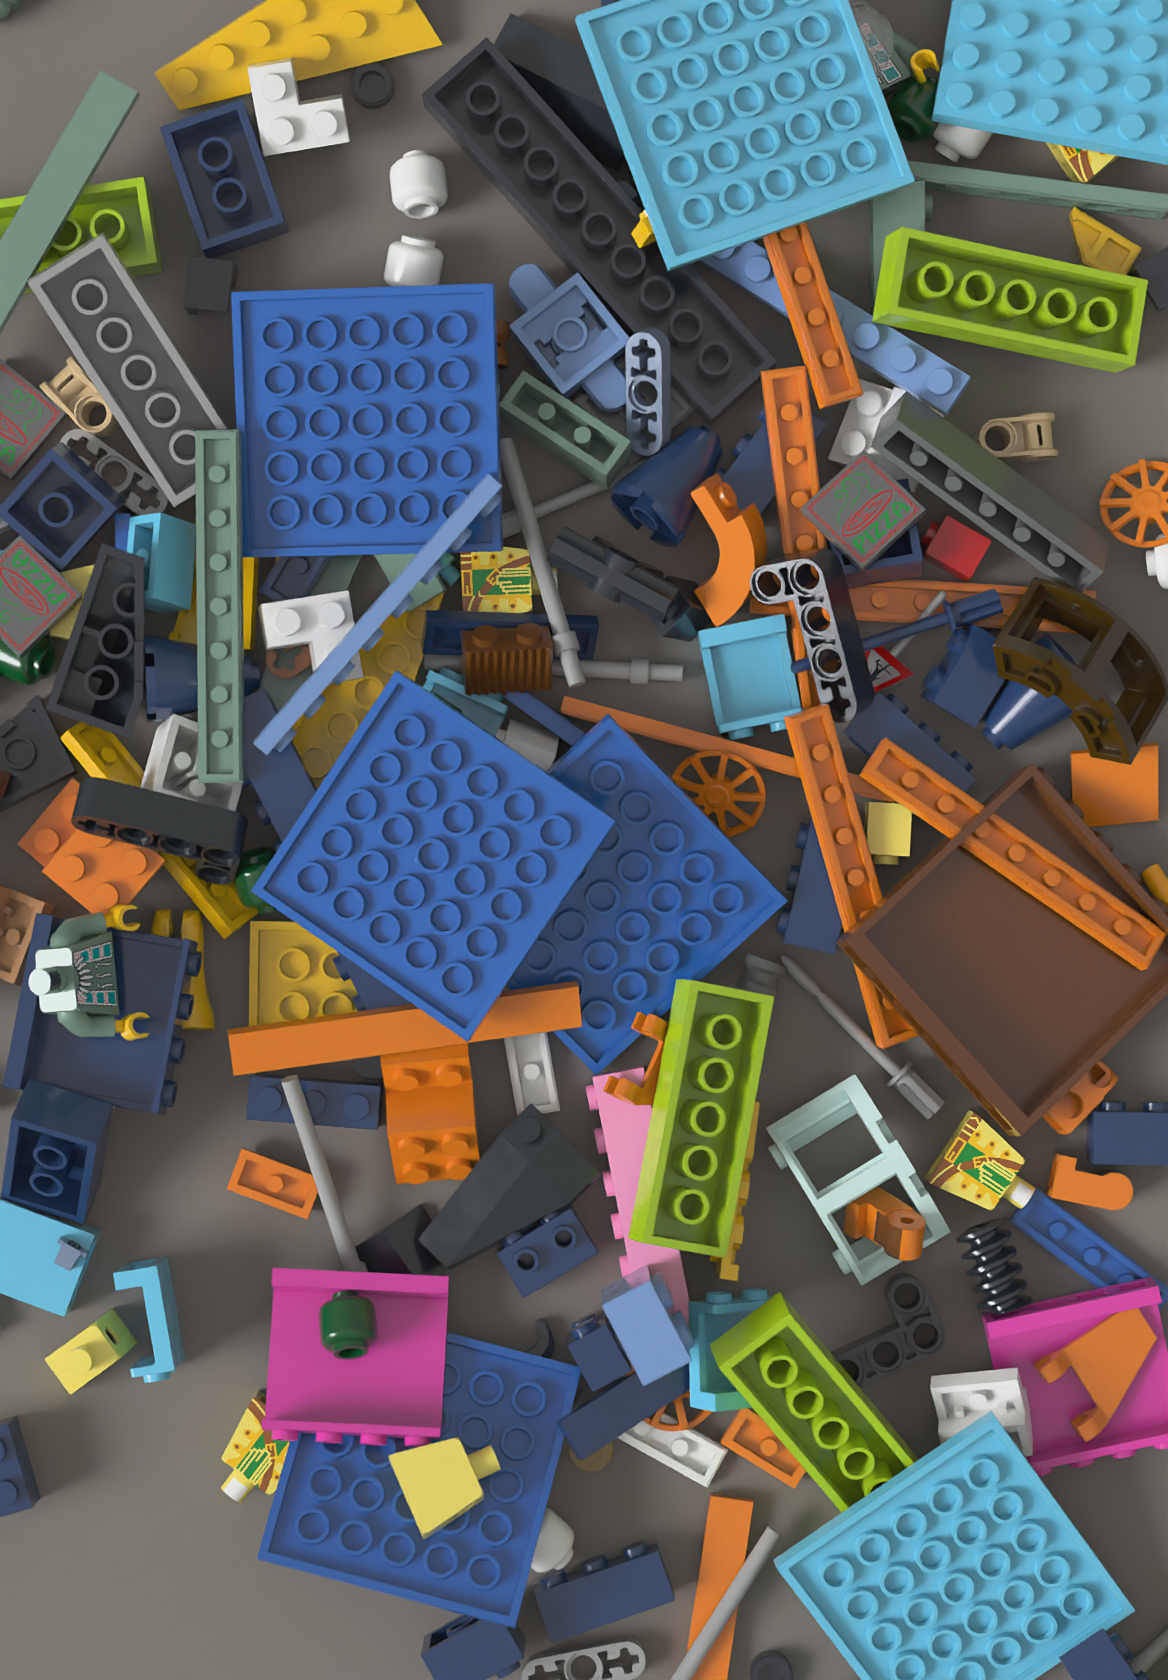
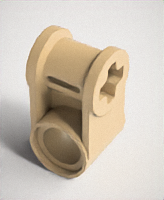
M72 356L66 360L67 366L49 383L44 381L39 385L63 412L68 414L80 428L98 438H106L115 434L119 429L120 424L83 367ZM97 406H104L107 413L106 419L99 426H91L89 423L90 412Z
M1033 413L1018 417L992 419L979 428L973 436L975 442L1002 462L1019 460L1022 462H1032L1058 457V450L1053 448L1051 423L1055 421L1054 413ZM987 431H996L1002 435L1004 439L1003 450L994 451L986 445L985 434Z

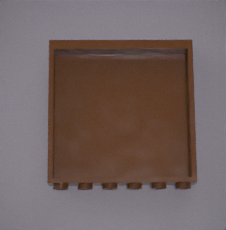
M1033 764L1019 768L982 803L984 808L977 812L956 835L950 838L946 837L836 941V944L1008 1136H1023L1168 995V907L1156 896H1149L1140 885L1142 880L1138 873L1129 865L1121 864L1111 853L1113 847L1108 839L1097 831L1093 832L1083 821L1085 816L1082 810L1069 799L1064 800L1055 790L1056 783L1052 776L1043 768H1036ZM996 813L1160 927L1167 936L1148 969L1141 971L967 851L960 844L988 817Z

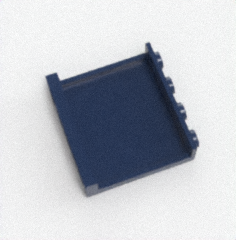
M36 913L2 1087L24 1090L28 1079L41 1083L53 1084L58 1088L84 1096L98 1098L101 1101L113 1104L114 1107L166 1115L167 1107L172 1108L174 1106L177 1096L178 1083L177 1081H172L175 1064L182 1063L185 1053L186 1039L181 1037L183 1021H189L193 1011L194 995L189 994L191 978L197 977L201 968L202 952L197 951L198 943L185 938L182 940L136 931L117 930L113 927L107 928V932H112L120 1015H115V1020H121L124 1016L137 1012L146 1013L149 1015V1018L134 1020L133 1028L139 1034L149 1033V1035L136 1040H127L120 1033H115L114 1037H80L74 1035L59 1023L57 1015L43 1013L40 1009L39 995H36L30 989L29 977L36 970L35 954L37 949L50 945L52 935L66 920Z

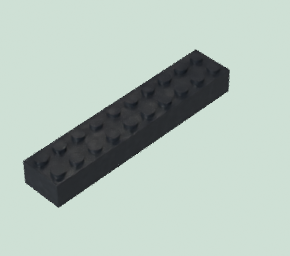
M487 37L422 94L424 108L574 275L577 272L580 274L629 337L648 327L657 328L667 336L670 343L671 382L709 426L713 425L761 382L760 371L775 369L777 360L691 264L668 271L657 240L639 249L631 233L640 222L639 215L643 211ZM647 341L640 345L642 350L648 352V357L655 354V349L648 347Z

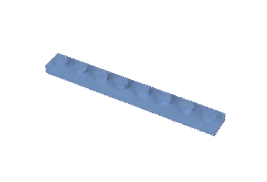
M749 242L697 261L789 319L767 250L754 242ZM829 289L851 357L947 417L971 382V377L890 326L872 322V315Z
M489 474L484 476L254 739L253 744L268 755L273 748L281 752L297 734L292 728L296 721L303 714L310 719L326 701V698L321 695L331 681L338 686L355 668V665L350 661L361 647L366 652L372 649L385 633L379 628L380 625L390 614L397 619L414 600L408 593L419 581L427 585L443 567L438 559L449 547L456 552L473 533L467 526L478 513L483 518H486L502 500L497 494L502 487L500 483Z

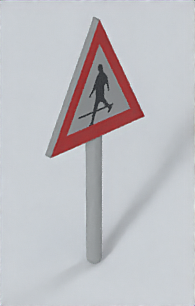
M940 591L917 620L931 616L947 597V593ZM915 635L901 639L891 652L883 646L865 651L875 694L915 676L912 671L897 659L898 655Z

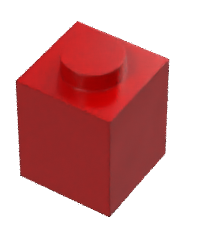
M948 515L942 519L940 524L932 521L920 541L922 545L926 546L922 554L925 560L965 583L972 577L992 540Z

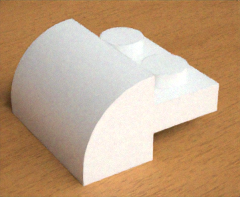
M859 379L864 395L850 401L828 460L833 464L846 467L865 450L895 480L908 478L910 492L914 493L918 481L871 447L880 418L906 391L897 387L890 389ZM931 408L933 411H935L937 414L944 418L943 414Z
M1018 1368L931 1376L930 1389L939 1419L938 1434L941 1444L992 1410L1024 1456H1033L1032 1424L1026 1387H1022Z

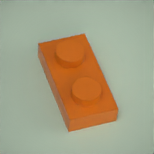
M244 1147L240 1151L227 1186V1190L307 1220L310 1217L318 1195L311 1172Z
M751 1408L739 1409L720 1439L721 1444L794 1489L806 1471L757 1412Z

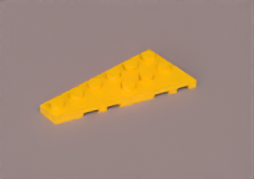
M264 0L156 70L155 75L180 111L252 93L247 69L250 64L292 58L296 81L443 44L416 0Z
M445 592L412 612L407 613L405 610L397 619L390 614L379 627L385 632L372 649L369 652H366L362 647L359 649L363 678L342 682L339 686L336 683L329 684L321 693L326 698V701L310 719L303 714L292 726L297 732L292 741L317 790L395 671H400L413 681H416L424 657L421 641L426 610L440 609Z
M250 921L249 1026L358 1011L352 997L358 994L352 980L343 981L332 958L338 956L337 951L296 922Z

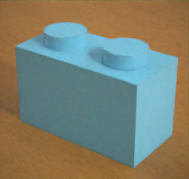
M161 512L130 517L127 552L145 558L144 609L157 613L191 609L196 524Z

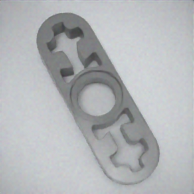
M83 429L71 430L62 437L60 443L63 442L71 451H73L70 448L72 442L76 441L81 444L87 439L89 442L86 448L98 458H100L102 450L107 452V455L97 462L94 469L103 480L104 470L109 464H123L127 470V478L120 486L112 487L122 497L123 494L133 487L137 475L143 478L137 483L140 488L148 493L153 492L154 489L159 490L156 498L161 502L156 509L149 506L146 510L141 509L144 501L131 491L129 498L125 499L127 502L124 505L139 516L160 512L166 514L168 512L171 502L156 479L100 439ZM79 456L90 468L94 466L90 461Z
M619 1637L532 1655L525 1661L521 1680H537L530 1679L529 1676L535 1674V1666L543 1665L545 1672L556 1671L559 1668L557 1661L563 1659L565 1660L564 1674L567 1680H633L645 1668V1650L638 1640L632 1637ZM628 1648L630 1655H638L639 1658L632 1660L631 1668L624 1669L622 1662L610 1663V1673L603 1674V1660L599 1652L607 1651V1660L620 1657V1649ZM585 1655L595 1661L596 1670L592 1676L579 1678L573 1674L571 1664L576 1657ZM560 1674L550 1675L547 1680H560Z

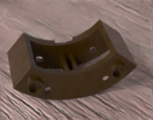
M1034 577L993 643L998 677L1027 686L1046 698L1054 694L1073 711L1069 718L1081 732L1087 744L1090 757L1131 765L1168 701V683L1157 658L1140 635L1111 609L1090 596L1070 588L1063 582H1053ZM1043 619L1066 626L1091 642L1078 666H1075L1056 653L1030 642ZM1110 662L1117 670L1124 686V691L1116 704L1097 684Z

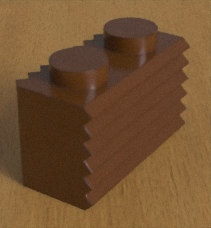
M523 623L517 628L496 629L493 626L482 625L474 630L461 631V675L466 695L476 694L479 696L482 693L486 695L493 693L496 695L499 692L506 694L508 691L513 694L516 691L521 693L528 691L531 693L534 690L540 692L552 689L553 644L549 626Z

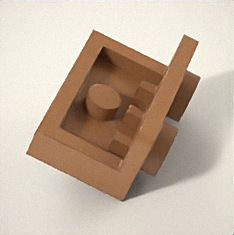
M0 885V979L22 986L36 913L51 915L54 905Z

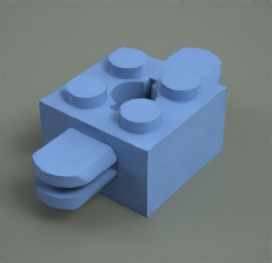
M524 264L516 268L509 280V292L511 298L524 314L509 325L511 337L551 388L558 394L568 399L579 389L583 388L600 410L612 413L623 409L626 406V375L615 361L626 354V344L629 340L627 334L578 272L557 288L546 272L536 264Z

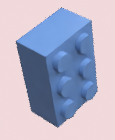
M648 1265L601 1289L602 1307L643 1386L691 1362L689 1349L695 1346L691 1335L692 1332L682 1312L678 1311L673 1314L670 1309L674 1306L672 1293L660 1271L652 1274Z

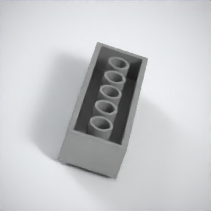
M102 232L29 278L27 283L173 507L196 494L195 430H230V428L105 233Z

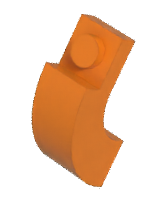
M717 473L704 480L690 493L716 535L719 544L720 558L716 572L707 577L694 590L716 627L731 618L753 594L750 589L751 574L755 569L766 564L767 558L766 532L755 503L740 510L737 506V498L729 484L723 482Z

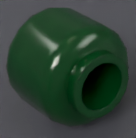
M911 77L900 86L888 103L887 107L899 138L908 142L926 141L934 136V132L939 122L931 121L938 84L937 79L926 77V82L920 84L915 77Z
M47 635L22 659L0 639V677L23 685H34L41 679L49 676L55 664L56 651L52 647L51 640Z
M259 847L242 853L234 877L241 904L245 907L257 908L259 914L277 911L272 905L251 892L276 853L273 852L272 847Z
M343 1290L334 1293L332 1299L320 1307L318 1319L321 1344L327 1351L332 1352L335 1358L344 1360L365 1356L369 1351L368 1349L376 1343L378 1338L374 1304L369 1299L358 1296L356 1291Z

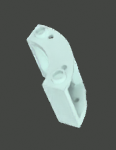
M855 1074L766 1128L774 1141V1144L769 1146L768 1149L779 1168L782 1170L789 1166L839 1248L832 1252L833 1257L844 1275L853 1271L861 1286L899 1264L902 1260L889 1257L885 1253L884 1248L866 1237L849 1245L831 1214L896 1175L911 1200L914 1211L925 1218L926 1227L923 1236V1248L951 1232L930 1194L925 1190L897 1139L895 1140L882 1115ZM855 1114H858L882 1154L817 1192L793 1152Z

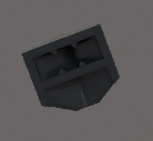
M419 1204L355 1246L359 1261L365 1263L367 1271L370 1273L443 1276L446 1270L440 1261L418 1240L432 1222L422 1204Z

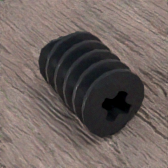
M1006 1217L972 1226L955 1238L957 1243H970L971 1246L970 1249L961 1255V1258L976 1261V1265L966 1271L967 1276L981 1277L982 1280L971 1288L973 1293H986L987 1298L977 1304V1308L991 1310L993 1315L1015 1311L1033 1302L1031 1296L1018 1295L1028 1286L1025 1279L1014 1278L1022 1271V1265L1019 1262H1007L1017 1254L1015 1246L1003 1245L1012 1237L1011 1231L1009 1229H997L1007 1220Z

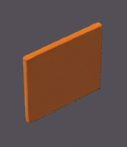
M1157 742L1144 743L1131 765L1090 757L1088 749L1070 751L1071 801L1082 810L1085 816L1083 821L1088 827L1159 820Z

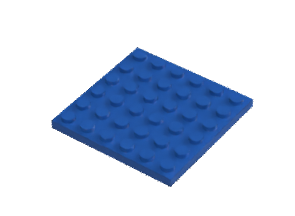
M494 283L231 292L236 428L241 431L243 558L415 554L421 550L486 474L491 475L501 484L496 291ZM501 487V488L499 489V491L497 492V494H498L501 498H502V487ZM502 500L486 518H483L478 513L467 526L473 533L456 552L449 547L444 553L503 551Z
M395 671L251 892L468 1042L472 1039L618 820L405 674Z
M609 713L546 772L618 821L507 985L510 990L572 981L577 982L582 1027L552 1032L596 1075L641 1035V1033L631 1028L637 1012H641L646 1016L653 1014L660 1018L672 1006L676 979L701 981L788 901L786 896Z
M447 1332L441 1440H431V1444L459 1437L466 1455L491 1445L501 1470L478 1480L484 1494V1500L430 1537L423 1539L389 1460V1456L394 1453L417 1447L404 1446L405 1438H387V1445L360 1444L361 1436L343 1435L342 1443L316 1442V1434L298 1433V1441H290L257 1560L515 1629L565 1437L557 1421L571 1413L581 1375L580 1368Z

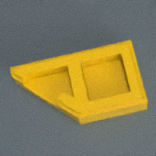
M1074 207L1069 214L1080 264L1085 267L1126 275L1142 248Z

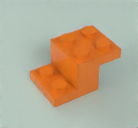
M72 778L17 845L45 868L42 872L91 913L102 911L103 915H107L110 909L117 904L130 905L167 860L156 850L91 835L76 829L71 823V818L80 782Z
M468 1043L381 1055V1068L386 1091L387 1135L396 1184H422L426 1181L447 1179L465 1180L481 1159L477 1132L475 1090Z

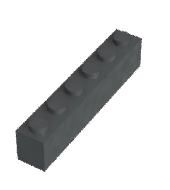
M908 391L880 418L871 444L874 450L1053 581L1063 582L1070 588L1083 592L1104 572L1111 541Z

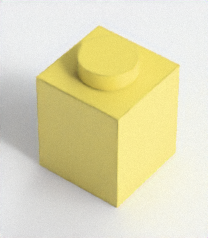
M865 803L864 832L870 854L873 855V864L899 865V857L910 856L912 812L900 803Z

